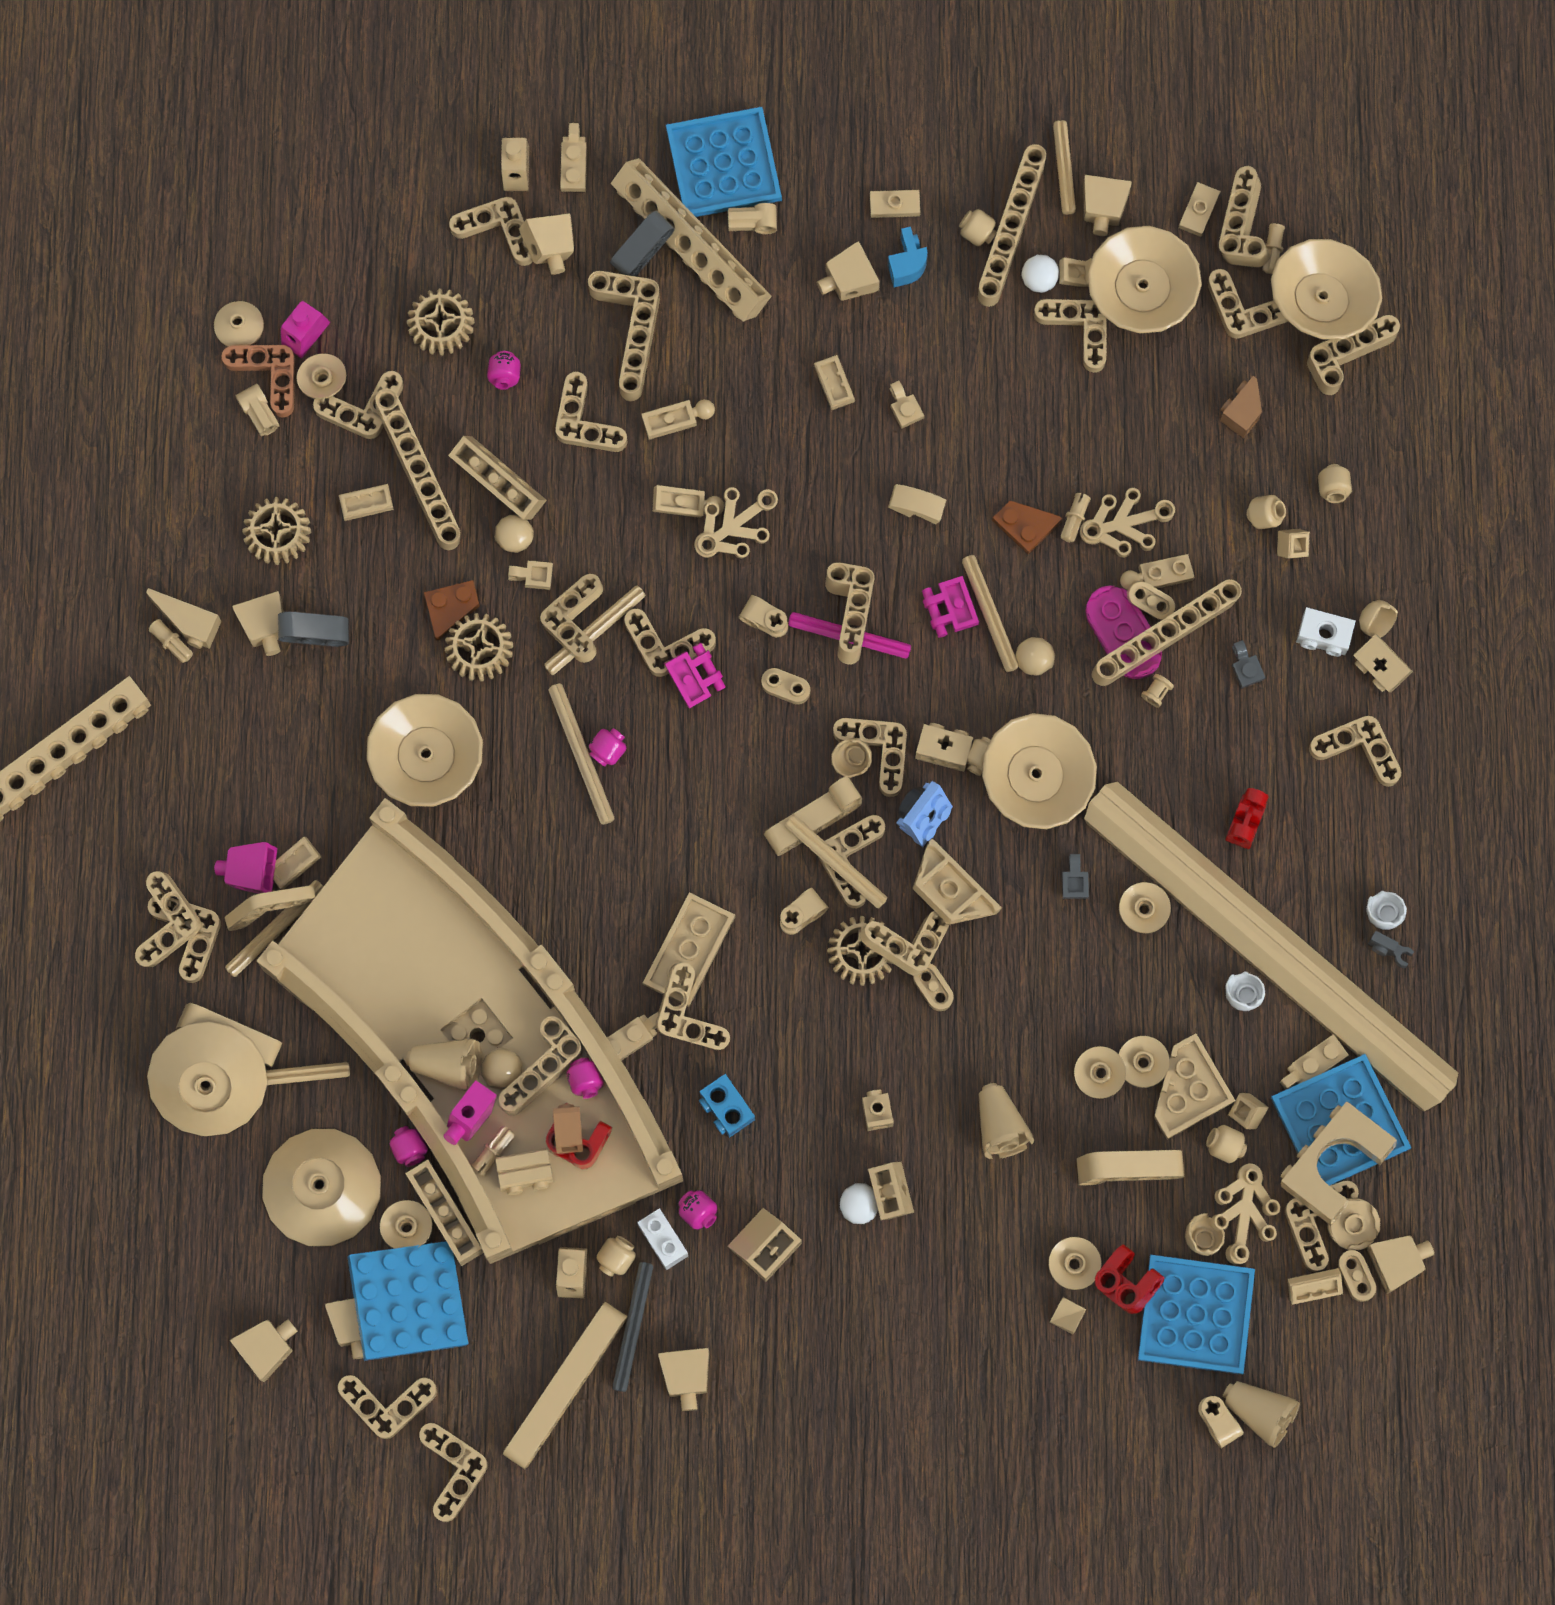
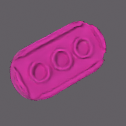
M1115 586L1101 587L1092 593L1086 605L1087 621L1107 655L1151 627L1142 611L1129 602L1127 590L1123 588L1120 589ZM1141 642V645L1144 649H1152L1151 645L1148 642ZM1162 651L1123 676L1132 679H1142L1150 676L1160 665ZM1120 655L1121 659L1124 662L1131 663V659L1128 655Z

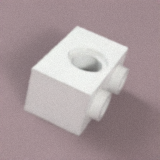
M1306 607L1296 643H1300L1303 648L1315 650L1316 648L1326 650V653L1331 656H1345L1349 649L1356 621ZM1322 629L1328 630L1331 638L1321 637L1319 631Z
M660 1208L637 1222L640 1230L666 1270L688 1257V1252Z

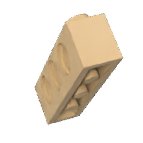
M463 436L448 455L523 520H532L547 501L472 436Z
M429 1160L405 1173L461 1266L484 1253Z

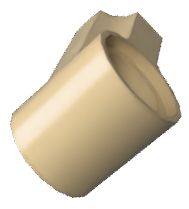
M760 203L755 205L754 208H728L729 231L755 230L759 234H772L776 232V205Z
M258 384L235 395L244 413L249 415L260 436L269 435L279 427V423L267 405L268 401Z

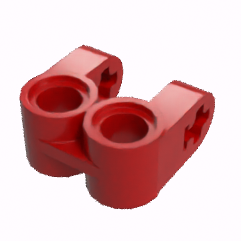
M1247 788L1245 794L1241 797L1225 841L1248 850L1250 849L1267 805L1269 796L1266 793L1254 788Z
M600 1121L590 1139H582L583 1148L590 1151L589 1157L585 1160L577 1159L576 1152L557 1154L556 1147L553 1146L555 1139L554 1123L547 1133L546 1144L554 1156L572 1163L577 1168L588 1169L597 1160L613 1127Z
M1121 1245L1097 1272L1095 1285L1125 1312L1136 1314L1145 1307L1164 1282V1276L1152 1268L1135 1286L1122 1275L1132 1262L1135 1253L1127 1246ZM1115 1277L1114 1286L1106 1288L1105 1283L1107 1279ZM1130 1293H1135V1300L1131 1304H1125L1126 1296Z

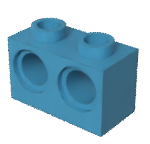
M726 1074L700 1091L701 1099L699 1103L706 1113L710 1111L717 1119L713 1123L721 1134L726 1132L730 1138L755 1121L754 1114ZM714 1091H722L725 1094V1099L720 1103L713 1102L710 1097ZM729 1112H736L739 1114L740 1120L735 1124H730L725 1120V1117Z

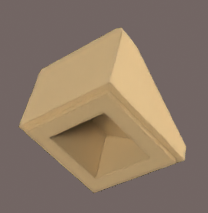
M1301 529L1278 531V556L1285 558L1308 557L1310 532Z
M1239 1093L1228 1115L1246 1129H1257L1269 1107L1252 1094Z
M1062 1297L1050 1323L1074 1334L1086 1309Z

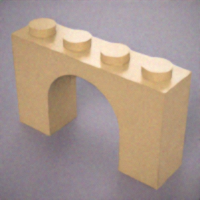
M1347 1101L1342 1107L1338 1105L1329 1116L1332 1120L1326 1127L1321 1125L1313 1135L1315 1138L1314 1142L1310 1146L1305 1145L1298 1153L1297 1158L1299 1160L1295 1165H1288L1280 1176L1282 1178L1281 1187L1329 1225H1332L1347 1207L1348 1200L1320 1177L1317 1170V1162L1321 1154L1333 1145L1348 1144L1356 1147L1378 1165H1381L1397 1144V1139Z

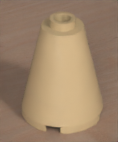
M475 1039L416 1045L407 1053L406 1064L412 1072L467 1091L474 1081L479 1079L480 1074L475 1073L476 1065H481V1046L479 1041Z
M996 1083L985 1085L979 1093L984 1156L993 1159L991 1154H998L999 1158H1006L1026 1150V1144L1029 1141L1031 1144L1034 1143L1033 1135L1004 1087Z
M1239 1381L1234 1385L1230 1383L1223 1394V1397L1226 1399L1225 1405L1263 1441L1274 1448L1286 1435V1428L1290 1422L1293 1423L1300 1403L1293 1398Z

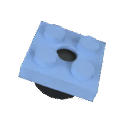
M932 781L930 784L926 783L923 789L920 787L912 789L905 796L899 808L897 824L902 831L913 838L915 843L924 847L927 841L934 837L936 829L941 822L949 817L953 806L941 786Z

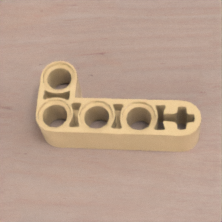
M1250 166L1240 168L1235 174L1219 248L1224 260L1229 264L1261 267L1267 263L1269 253L1261 238L1250 236L1261 190V183L1256 170ZM1241 202H1247L1244 206H1238ZM1242 224L1240 228L1233 229L1235 225ZM1231 247H1237L1232 252L1227 251ZM1256 249H1260V250H1261V251H1260L1258 254H1256V255H1252V254H1251V253H1252L1254 250H1256Z
M1386 315L1374 320L1359 334L1346 339H1329L1314 346L1309 354L1307 365L1319 390L1325 395L1337 393L1344 377L1340 365L1391 344L1400 329L1398 319L1394 316ZM1359 337H1368L1370 339V343L1361 342ZM1337 346L1346 347L1348 352L1341 353L1337 350ZM1314 356H1323L1326 361L1318 362L1314 359ZM1333 377L1337 383L1329 384L1325 378Z
M833 563L827 569L826 589L832 594L848 597L839 640L838 658L845 664H854L861 655L873 591L874 574L866 567ZM834 577H839V578H841L842 580H835V579H833V578H834ZM863 581V582H866L867 584L862 585V584H859L858 582ZM860 603L863 606H855L854 604ZM850 625H856L858 628H851ZM849 642H853L852 649H848Z
M845 776L829 787L828 793L792 815L797 816L817 834L856 810L862 804V797L850 778ZM792 815L775 824L764 833L777 856L788 852L802 843L784 825Z
M193 1003L185 1005L176 1026L177 1030L187 1024L209 1021L234 1027L253 1041L264 1059L265 1066H273L282 1042Z
M554 1016L546 1017L540 1025V1032L551 1048L500 1094L499 1104L505 1113L509 1115L520 1113L569 1069L573 1061L581 1057L582 1046L580 1041L559 1018ZM550 1024H557L560 1027L556 1035L550 1036L546 1034V1028ZM568 1043L577 1045L576 1052L571 1055L563 1052L564 1046ZM553 1060L557 1062L558 1066L555 1071L546 1072L543 1067L547 1061ZM529 1078L538 1080V1085L533 1090L524 1088V1083ZM518 1087H520L522 1093L526 1096L524 1099L522 1095H519L518 1091L516 1090ZM518 1096L515 1099L516 1106L513 1107L511 1104L507 1106L508 1102L506 1099L508 1097L514 1099Z
M1181 1150L1094 1152L1076 1159L1079 1185H1096L1106 1181L1170 1180L1185 1177Z

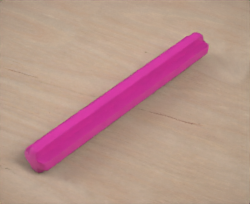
M795 612L791 613L788 621L790 627L840 640L842 625ZM867 632L864 634L862 647L905 659L910 654V644Z

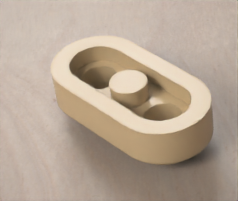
M1137 581L1128 587L1127 598L1129 602L1154 618L1163 620L1174 613L1175 603L1173 599L1150 584ZM1138 589H1141L1143 595L1138 599L1135 593ZM1159 602L1164 604V608L1161 611L1157 610Z
M777 668L768 669L762 675V688L772 696L793 704H802L810 696V685L801 677ZM772 677L779 679L776 684L770 683L769 680ZM795 686H800L802 688V691L800 693H795L793 691V688Z
M930 963L921 974L913 975L915 985L932 1009L945 1011L952 1005L953 992L933 964ZM928 973L931 979L923 981L921 975ZM939 994L945 997V1001L942 1003L937 1002L935 999Z
M1355 1250L1344 1252L1338 1260V1268L1351 1297L1359 1302L1370 1300L1376 1293V1283L1363 1255ZM1347 1260H1352L1355 1262L1354 1269H1349L1347 1267ZM1359 1284H1363L1366 1287L1365 1293L1358 1292L1357 1286Z

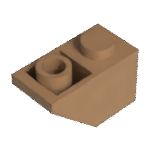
M1254 376L1248 382L1244 380L1236 390L1238 395L1233 401L1228 399L1220 410L1223 412L1220 421L1242 438H1245L1259 421L1262 413L1258 381Z
M573 1104L559 1105L558 1108L553 1109L557 1154L583 1152L579 1107H574Z

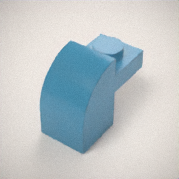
M911 227L901 229L900 238L904 252L888 256L887 265L893 287L915 282L922 276L926 268L927 247L920 248L918 235H913Z

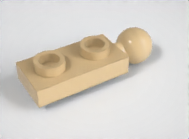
M703 399L692 408L690 401L687 400L641 415L648 439L650 440L697 426L695 417L709 419L714 415L715 407L711 401Z
M656 485L654 487L652 512L700 518L703 516L704 507L709 502L718 504L720 509L718 515H720L724 510V502L718 496H711L704 500L705 491ZM708 506L707 511L713 515L716 513V508Z
M1186 554L1140 564L1138 567L1139 574L1132 570L1126 571L1122 574L1120 583L1126 590H1128L1132 583L1137 581L1146 582L1155 588H1161L1193 581L1195 577L1189 556Z

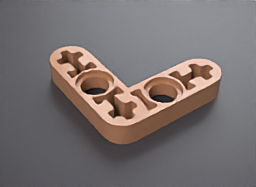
M234 345L224 349L221 357L225 367L229 370L271 371L270 404L272 411L276 416L282 418L292 414L295 396V356L290 347L286 345ZM257 352L265 355V360L259 364L251 360L253 354ZM270 352H272V355H273V358H272L273 363H270V356H269V353H270ZM233 353H236L238 357L235 363H231L230 359H227L231 358ZM244 353H247L246 357H247L248 363H246V364H245V361H244V359H243V358H245ZM282 353H286L289 358H286L285 362L281 363L277 357H281ZM283 375L289 377L290 381L287 386L279 387L276 385L278 377ZM280 393L284 394L285 402L288 404L284 406V410H280L279 406H277L281 403Z

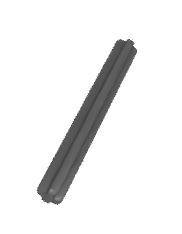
M646 1262L639 1263L613 1382V1389L620 1392H626L653 1271V1265Z

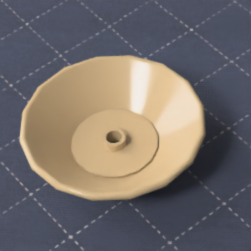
M1152 226L1129 227L1108 237L1093 254L1088 271L1090 296L1099 312L1117 327L1136 333L1162 332L1182 322L1196 305L1202 285L1199 263L1189 246L1173 233ZM1145 283L1147 288H1140L1139 284Z
M1309 239L1291 246L1277 260L1271 277L1273 300L1283 317L1301 332L1320 339H1346L1363 332L1377 318L1382 302L1380 279L1369 260L1353 247L1332 239Z
M414 694L394 702L377 717L367 738L366 760L374 781L389 797L409 806L434 807L455 799L473 783L482 763L483 739L475 719L459 703L439 694ZM429 751L431 755L428 758H423L422 753Z
M1032 713L1011 719L994 733L984 753L982 777L989 799L1003 816L1023 827L1050 829L1069 823L1086 808L1095 790L1097 765L1090 744L1075 726L1053 715ZM1033 770H1037L1039 772V778H1034L1032 776Z
M211 1021L187 1024L167 1035L152 1054L147 1074L150 1097L162 1117L181 1131L204 1137L228 1134L247 1123L262 1105L268 1083L264 1059L253 1041L234 1027ZM203 1081H208L211 1086L205 1088L201 1085V1083Z
M310 1129L289 1138L273 1153L263 1175V1202L270 1220L286 1237L307 1246H333L353 1238L371 1221L380 1201L381 1175L372 1153L357 1138L336 1129ZM319 1180L324 1182L322 1189L315 1188V1183Z

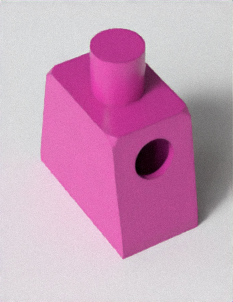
M302 300L281 326V344L290 347L293 353L302 359L329 325L330 321Z
M267 842L231 847L228 850L227 860L216 861L214 867L215 874L217 876H225V884L235 889L258 894L272 892L277 848Z
M475 1080L450 1113L447 1123L448 1130L443 1135L445 1140L452 1145H456L461 1138L469 1141L491 1115L497 1095Z

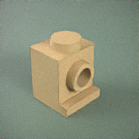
M882 1090L867 1092V1097L862 1098L867 1131L893 1127L894 1122L888 1093L882 1094ZM880 1104L883 1108L882 1111L875 1112L872 1108L873 1105Z

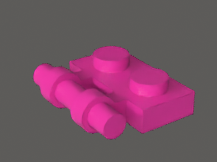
M963 576L939 583L940 594L934 595L931 588L922 590L924 596L923 604L925 609L929 610L932 619L930 623L932 629L936 630L938 638L947 635L945 625L951 623L954 632L979 625V620ZM941 603L945 604L948 614L941 616L937 606Z
M702 643L692 647L697 655L695 658L691 659L687 651L664 663L688 708L711 696L707 689L709 685L713 684L717 692L726 687L721 679L723 676L720 670H716L710 659L712 656L709 650L706 651ZM700 664H702L708 675L704 679L701 678L696 669Z

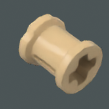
M1155 674L1153 676L1154 681L1147 691H1143L1141 697L1151 705L1159 708L1162 705L1161 700L1168 690L1173 689L1174 685L1165 677Z

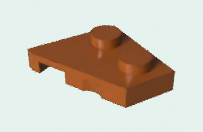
M1009 501L992 518V521L1029 554L1062 522V518L1055 514Z
M473 580L424 592L436 640L444 637L443 634L453 626L456 627L457 621L462 622L466 615L471 614L480 607Z

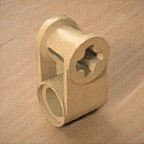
M754 595L750 596L739 615L741 621L772 637L784 636L789 628L787 616L782 610ZM772 621H781V625L776 624L775 627L772 626Z
M809 888L781 912L780 927L786 934H796L808 924L820 918L829 907L813 888ZM787 917L791 919L796 917V924L793 922L787 923Z
M1210 1396L1200 1401L1198 1412L1220 1448H1223L1244 1434L1240 1425L1220 1398ZM1207 1402L1217 1405L1215 1415L1206 1412L1208 1408Z

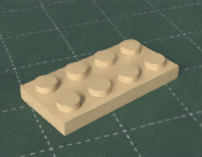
M689 892L643 981V985L664 995L672 967L679 962L688 963L695 971V978L687 1002V1007H690L735 919V914ZM683 966L682 970L676 971V975L680 976L678 984L673 982L672 987L686 990V986L681 985L683 978L689 977V973L685 971L686 967ZM674 991L669 995V998L679 1003L682 1002V995L679 992Z

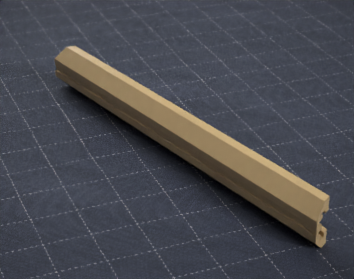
M1119 782L1104 785L1100 792L1090 801L1084 818L1087 825L1332 1035L1334 1034L1358 1057L1366 1054L1373 1070L1417 1108L1426 1111L1441 1103L1446 1095L1456 1086L1458 1072Z

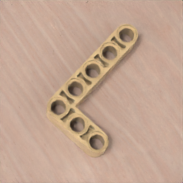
M596 271L588 279L591 297L598 301L633 306L619 387L620 394L625 400L635 401L641 396L660 302L659 286L652 279ZM598 282H602L606 285L602 289H596L593 287ZM623 286L630 288L627 293H620L618 291ZM647 290H651L655 293L651 297H645L642 295ZM646 313L650 315V318L640 320L638 316ZM640 336L646 339L641 344L633 341L636 337ZM632 360H639L640 362H642L637 367H632L629 365V363ZM628 383H634L637 385V387L634 390H627L624 388L625 385Z

